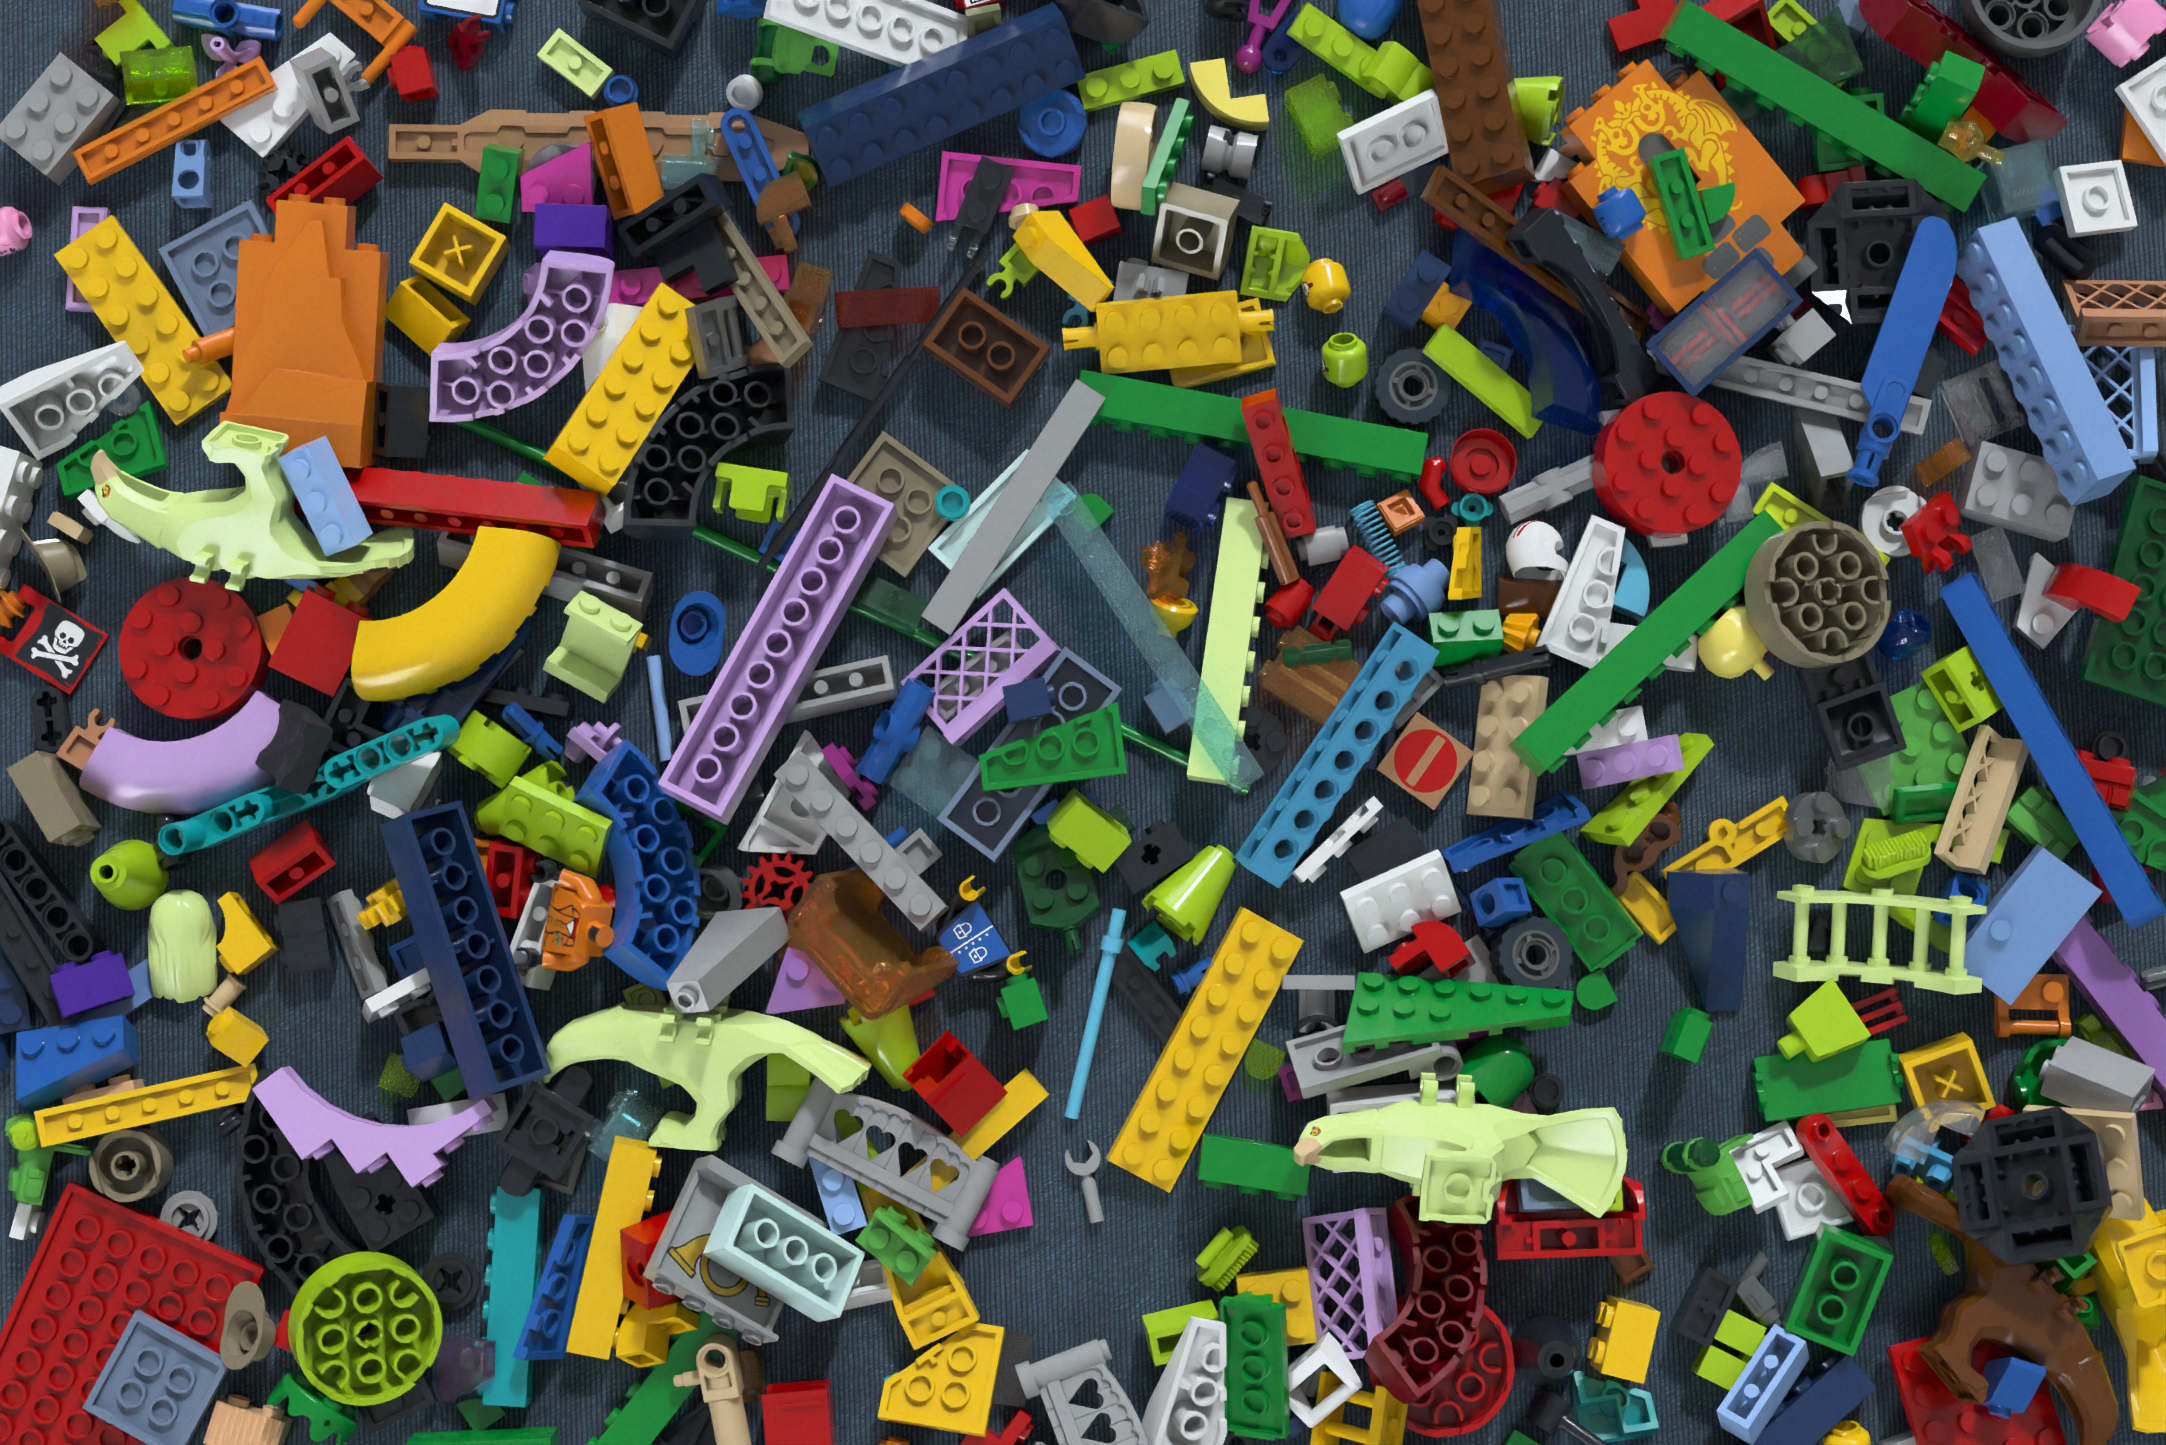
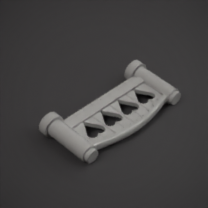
M818 1077L814 1078L783 1140L777 1139L771 1151L774 1155L802 1169L809 1156L923 1214L938 1222L931 1236L962 1252L970 1240L966 1236L999 1173L997 1169L1000 1165L983 1155H980L978 1161L971 1159L967 1153L940 1130L900 1107L849 1092L838 1094ZM839 1109H846L850 1117L859 1116L863 1120V1127L858 1132L836 1144L834 1114ZM876 1125L881 1129L882 1134L886 1132L892 1133L895 1137L894 1145L868 1160L867 1129L870 1126ZM909 1142L914 1150L923 1149L927 1154L926 1162L900 1176L898 1154L900 1144ZM935 1159H942L946 1167L955 1166L959 1171L958 1178L932 1193L931 1162Z
M1105 1339L1089 1341L1032 1364L1027 1360L1015 1365L1027 1400L1041 1395L1059 1445H1149L1143 1426L1132 1403L1116 1378L1107 1368L1106 1361L1113 1358ZM1088 1379H1093L1098 1383L1097 1393L1103 1397V1405L1098 1409L1070 1404L1072 1398ZM1105 1413L1110 1416L1111 1424L1109 1427L1116 1432L1114 1442L1107 1444L1082 1438L1099 1414Z

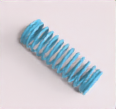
M1369 500L1350 510L1349 514L1351 517H1355L1353 522H1359L1356 525V528H1361L1359 533H1365L1362 539H1367L1365 541V544L1369 545L1367 550H1373L1370 555L1384 562L1399 553V550L1383 557L1380 556L1395 548L1396 545L1376 552L1393 542L1394 539L1374 546L1391 535L1389 533L1370 541L1387 531L1388 528L1368 535L1385 525L1383 522L1364 530L1382 519V517H1379L1361 525L1379 514V511L1359 519L1377 507L1374 506V500ZM1398 556L1390 561L1385 562L1384 564L1389 566L1397 560L1401 559L1402 556ZM1403 561L1391 566L1385 577L1391 578L1406 565Z

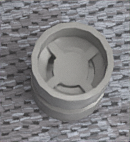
M1210 125L1201 170L1217 174L1227 170L1230 177L1248 180L1258 135L1239 132L1234 136L1231 135L1230 129Z

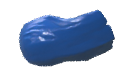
M1337 0L1336 21L1363 42L1373 41L1390 28L1400 13L1405 0Z

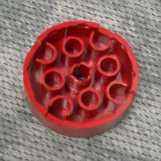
M1659 392L1645 396L1624 407L1604 425L1593 449L1595 453L1592 480L1599 500L1614 520L1626 529L1642 536L1673 538L1706 526L1726 510L1734 498L1740 482L1741 452L1730 424L1711 404L1696 396L1692 398L1687 393ZM1662 459L1669 461V473L1663 469L1661 465Z
M190 577L170 580L154 587L144 594L132 607L121 630L119 659L122 672L129 687L150 708L164 715L182 720L208 722L236 713L249 702L256 690L259 691L269 672L267 665L270 652L263 639L256 618L262 614L244 595L234 590L225 589V585L208 579L203 584L190 581ZM201 642L202 652L193 660L191 655L193 644Z
M1405 1295L1396 1299L1398 1315L1401 1313ZM1485 1304L1474 1337L1458 1364L1434 1389L1413 1404L1408 1405L1405 1422L1406 1428L1430 1437L1440 1438L1464 1435L1485 1425L1504 1405L1512 1388L1515 1375L1512 1342L1501 1320ZM1366 1362L1368 1377L1375 1392L1376 1385H1384Z

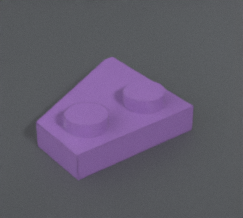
M787 947L765 1013L775 1014L846 1003L857 969Z

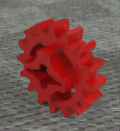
M777 852L772 854L771 862H768L761 856L759 858L761 867L757 869L749 866L748 870L753 874L752 878H745L741 881L749 886L748 891L741 893L742 897L749 898L751 902L744 909L764 908L771 904L778 905L784 912L783 916L786 925L787 921L791 920L798 926L800 924L798 915L802 913L803 915L810 916L811 912L806 908L807 904H815L818 901L810 896L811 891L819 889L817 884L809 883V879L815 873L812 870L802 871L806 863L802 859L795 865L792 864L793 855L789 853L784 861L780 860ZM785 867L796 874L789 878H784L778 874L775 868ZM763 875L766 881L763 892L756 895L758 881ZM776 882L780 885L792 884L784 892L786 897L784 900L779 897H769L775 891L774 884ZM803 886L802 899L796 907L793 901L796 890Z

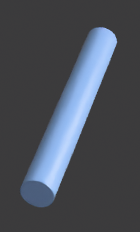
M660 655L646 657L660 762H667L672 759L671 751H673L661 659Z

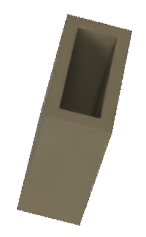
M37 750L6 769L49 843L80 847L95 838L93 833L102 828L66 764L56 754Z

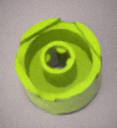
M475 709L472 710L460 727V737L457 742L447 749L460 762L474 771L477 770L501 789L510 783L533 750L528 744H524L508 730Z

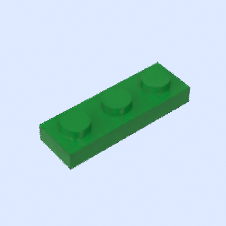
M1684 147L1647 159L1678 262L1715 250Z

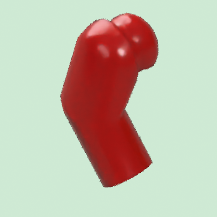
M1435 456L1423 463L1418 486L1433 508L1438 511L1450 500L1439 486L1442 473L1447 468L1446 462L1441 457Z

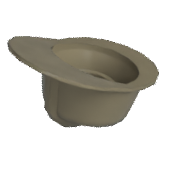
M17 527L24 542L44 570L57 601L61 603L60 593L87 577V572L79 552L72 544L59 538L32 542L21 527Z
M250 1281L240 1282L233 1288L225 1309L224 1327L219 1350L222 1362L225 1367L231 1370L242 1369L253 1361H264L276 1340V1326L267 1311H265V1300L262 1291L257 1284Z

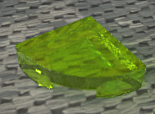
M1936 1233L1927 1237V1243L1941 1270L1948 1275L1959 1271L1960 1269L1940 1234Z

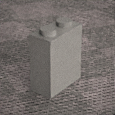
M2072 1036L2063 1047L2057 1046L2051 1060L2046 1059L2039 1074V1079L2044 1081L2040 1095L2072 1108L2137 1113L2148 1098L2156 1069Z

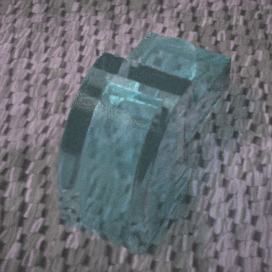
M692 119L691 155L662 153L661 189L674 190L699 173L717 175L721 167L722 157L708 156V150L715 147V128H709L710 121Z

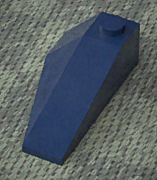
M1738 868L1667 871V907L1671 918L1675 922L1681 947L1684 949L1691 968L1690 973L1703 1010L1705 1012L1741 1010L1749 919V873Z

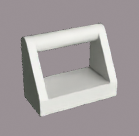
M1329 1332L1288 1365L1289 1407L1310 1428L1316 1426L1363 1386L1341 1345ZM1325 1363L1344 1383L1312 1409L1299 1384Z

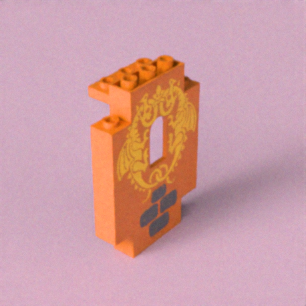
M1648 59L1637 66L1632 61L1616 74L1620 79L1610 88L1606 83L1590 96L1594 103L1584 110L1579 106L1564 119L1568 125L1559 133L1566 143L1558 150L1567 158L1577 154L1582 161L1565 174L1569 180L1560 189L1580 211L1582 216L1665 317L1678 313L1692 299L1696 300L1755 247L1781 276L1806 256L1781 225V222L1806 200L1700 69L1690 76L1683 72L1668 85ZM1658 134L1662 136L1673 150L1684 147L1691 172L1699 180L1695 184L1697 191L1734 182L1735 196L1730 210L1719 221L1708 225L1715 250L1678 262L1651 172L1641 161L1638 154L1639 142L1645 135ZM1614 185L1618 191L1624 188H1631L1646 211V217L1641 221L1644 226L1621 241L1617 237L1607 238L1592 214L1594 207L1600 203L1597 196Z

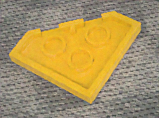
M975 1322L957 1330V1333L941 1344H936L900 1373H895L885 1380L878 1412L879 1420L986 1437L1006 1331L1005 1328Z

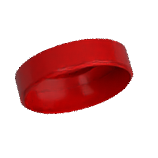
M1480 428L1466 432L1456 441L1449 455L1448 467L1453 481L1460 489L1468 494L1476 493L1486 497L1499 493L1509 484L1516 471L1517 457L1512 444L1505 436L1491 429Z

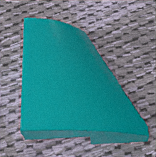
M1574 1371L1572 1373L1575 1403L1580 1425L1606 1443L1655 1435L1659 1425L1650 1392L1637 1388L1626 1389L1619 1383L1608 1379L1606 1382L1584 1376L1582 1371Z

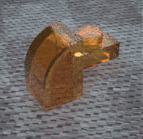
M799 171L770 182L761 192L756 206L759 228L773 223L774 228L768 231L776 250L783 248L785 255L798 251V245L787 217L812 207Z
M799 261L791 290L785 291L783 299L807 336L813 337L817 332L825 311L824 305L834 272Z

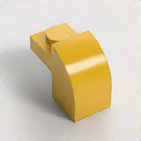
M676 1301L668 1302L651 1310H647L636 1303L627 1312L621 1323L615 1356L636 1368L666 1363L670 1335L697 1330L700 1315L687 1309L681 1302Z

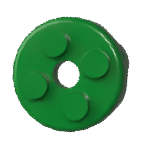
M2046 1039L2035 1043L2018 1059L2013 1072L2012 1086L2015 1099L2021 1110L2026 1105L2072 1108L2040 1095L2044 1081L2039 1079L2041 1068L2046 1059L2051 1060L2057 1046L2063 1047L2068 1040Z
M291 1372L286 1373L267 1400V1404L275 1407L282 1400L289 1397V1415L308 1417L311 1420L309 1436L311 1440L317 1443L324 1441L332 1433L337 1432L333 1445H345L359 1427V1421L354 1416L358 1410L353 1405L343 1404L330 1399L312 1385L302 1372L298 1375Z

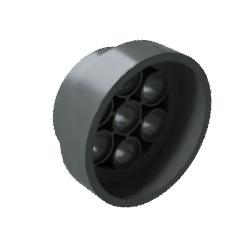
M1960 0L1963 14L1970 28L1986 45L2012 57L2039 58L2053 54L2070 44L2093 20L2101 0H2028V4H2022L2018 0ZM2048 4L2058 7L2061 16L2051 14ZM1989 14L1997 15L2002 25H1994L1989 19ZM2028 26L2034 32V38L2025 36L2021 27Z

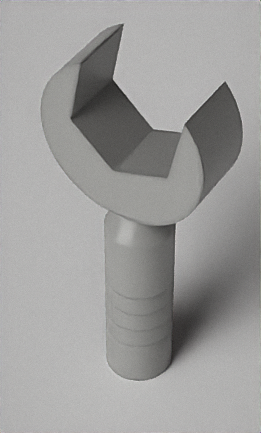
M1087 1140L1092 1150V1155L1086 1163L1073 1162L1067 1149L1065 1162L1071 1172L1083 1176L1081 1184L1090 1223L1103 1221L1104 1217L1096 1181L1091 1176V1173L1098 1168L1101 1157L1096 1144Z

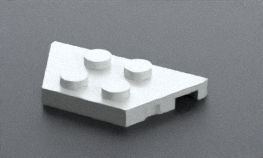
M805 730L789 759L798 750L802 751L848 800L851 792L823 755L822 749L812 734ZM776 779L737 849L743 852L817 855L829 833L786 787Z

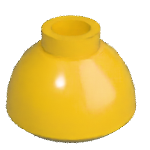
M1165 593L1156 594L1150 598V613L1153 621L1158 626L1156 632L1164 637L1176 638L1178 632L1192 624L1197 616L1198 608L1192 601L1186 598Z

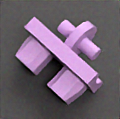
M584 721L577 728L573 727L567 734V737L571 740L564 754L576 763L583 762L590 755L598 761V764L611 749L622 742L618 737L622 727L616 722L607 728L599 721L592 727Z

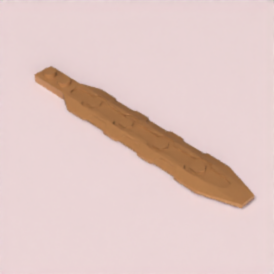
M490 109L460 125L389 124L388 159L391 162L462 163L480 173L483 147L493 143L525 149L522 174L527 172L528 165L533 156L540 149L550 144L568 142L580 146L585 142H591L584 116L596 112L526 113L525 110ZM640 111L660 181H664L666 178L691 179L699 173L718 175L721 182H744L721 132L720 123L726 112H710L709 115H666L665 112ZM752 114L778 172L784 170L790 150L809 156V142L805 133ZM736 121L732 125V130L735 133H742L745 130V124L741 121ZM592 147L593 165L596 168L597 176L601 177Z

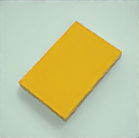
M1254 298L1239 302L1238 309H1241V312L1260 311L1259 299ZM1268 332L1243 333V337H1240L1242 362L1168 369L1172 386L1192 389L1276 367Z

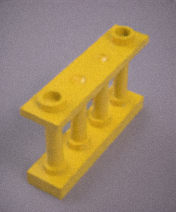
M1321 1371L1316 1406L1344 1383L1333 1371ZM1376 1385L1375 1394L1358 1390L1346 1401L1373 1408L1370 1429L1367 1430L1342 1423L1345 1402H1343L1312 1428L1310 1445H1339L1341 1437L1366 1445H1402L1408 1404H1403L1394 1398L1384 1386Z

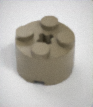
M130 1128L115 1131L103 1137L96 1147L94 1154L91 1155L89 1161L90 1177L97 1190L115 1201L131 1202L145 1199L157 1194L171 1181L174 1164L173 1154L167 1141L157 1131L147 1128ZM135 1160L136 1167L129 1169L127 1163Z

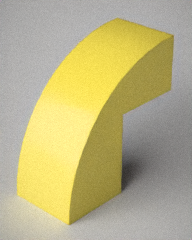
M1224 58L1189 64V77L1193 90L1202 105L1213 116L1239 129L1249 131L1268 130L1269 116L1265 94L1230 99Z

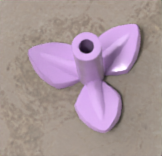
M215 34L201 35L202 46L207 56L211 60L225 62L216 71V78L237 68L236 64L238 62L245 64L258 57L261 51V43L257 40H243L233 51L227 39Z

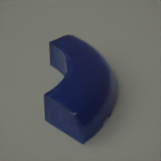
M1460 226L1455 228L1449 292L1472 302L1486 313L1491 311L1504 324L1502 327L1503 331L1513 343L1518 354L1523 353L1530 370L1526 375L1531 394V417L1590 436L1596 434L1600 430L1601 421L1597 372L1586 336L1569 304Z

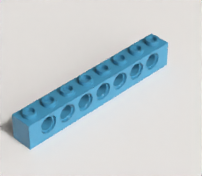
M1395 621L1392 623L1235 855V859L1245 868L1277 888H1280L1283 882L1290 878L1295 864L1304 851H1307L1312 846L1316 833L1323 823L1333 815L1336 804L1342 795L1352 787L1355 776L1363 764L1371 759L1376 745L1382 736L1392 728L1395 717L1403 705L1411 700L1416 686L1424 674H1427L1432 669L1435 658L1440 651ZM1403 662L1402 669L1395 674L1397 666ZM1383 692L1381 700L1375 703L1376 697ZM1363 722L1362 728L1355 733L1357 725ZM1343 751L1341 759L1335 762L1336 756ZM1323 781L1322 787L1315 792L1317 784ZM1303 811L1301 818L1295 821L1296 815ZM1284 840L1282 846L1275 850L1276 845Z

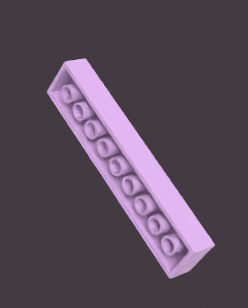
M831 474L660 778L658 785L665 794L728 825L898 519L895 504Z

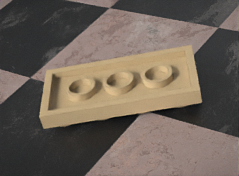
M1509 675L1488 680L1487 685L1481 686L1474 745L1475 753L1473 754L1466 814L1532 820L1537 776L1508 745L1545 712L1549 678L1530 675Z

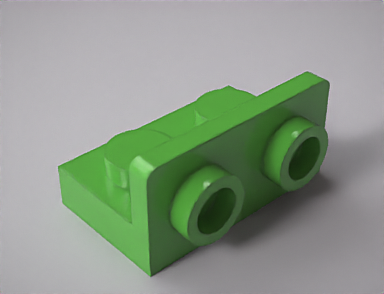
M881 1206L873 1213V1218L855 1241L907 1284L912 1286L940 1250L933 1245L935 1240L927 1232L919 1228L915 1231L905 1223L907 1217L900 1210L893 1206L889 1208Z

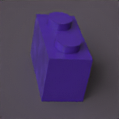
M111 950L91 956L90 963L77 967L76 962H70L54 968L55 974L49 976V983L62 1021L134 997L135 991L122 953L113 955Z

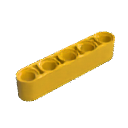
M1024 1068L1004 1086L1008 1093L962 1138L955 1131L947 1136L967 1153L971 1159L976 1160L1049 1095L1027 1068ZM927 1155L923 1157L916 1165H914L908 1172L924 1164L927 1160ZM935 1159L931 1162L932 1193L948 1185L959 1175V1171L955 1166L946 1167L942 1159Z

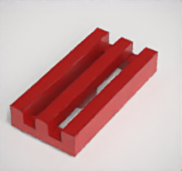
M1895 987L1888 988L1850 1004L1855 1011L1883 999H1889L1890 1004L1859 1016L1864 1023L1894 1011L1895 1017L1867 1027L1871 1035L1908 1021L1906 1014L1903 1013L1901 1001L1896 996L1897 991Z

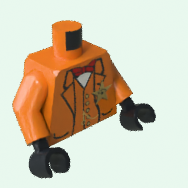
M547 859L536 862V865L542 866L545 869V875L538 873L531 875L534 882L558 881L553 886L541 950L544 953L539 954L532 947L517 948L516 951L527 953L528 961L526 964L514 963V965L519 969H533L537 965H542V969L569 972L587 964L590 956L602 957L603 954L601 952L603 948L609 946L614 939V931L610 927L613 910L612 906L602 899L595 881L590 877L567 869L559 871L556 863L552 860Z

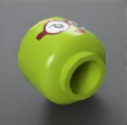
M1346 332L1335 334L1323 345L1321 349L1323 375L1329 382L1335 383L1342 388L1354 386L1368 373L1366 344L1357 338L1355 334Z

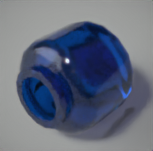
M1899 609L1889 616L1887 625L1877 641V646L1885 656L1898 661H1906L1929 644L1930 623L1919 611Z

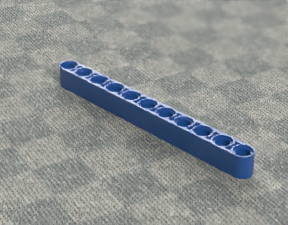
M1971 571L1939 589L1943 600L2127 924L2132 930H2135L2165 915L2166 909L1977 577Z

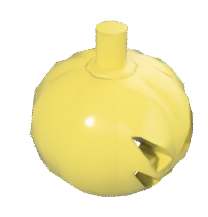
M1736 603L1697 640L1700 659L1705 667L1716 676L1731 679L1742 676L1747 670L1753 669L1765 681L1775 672L1763 660L1764 654L1768 649L1756 635L1749 620L1745 604Z

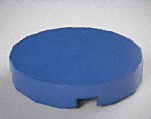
M1059 89L1026 103L1021 107L1019 114V134L1025 145L1038 156L1050 159L1065 157L1075 151L1085 139L1088 128L1087 112L1080 100L1068 90Z

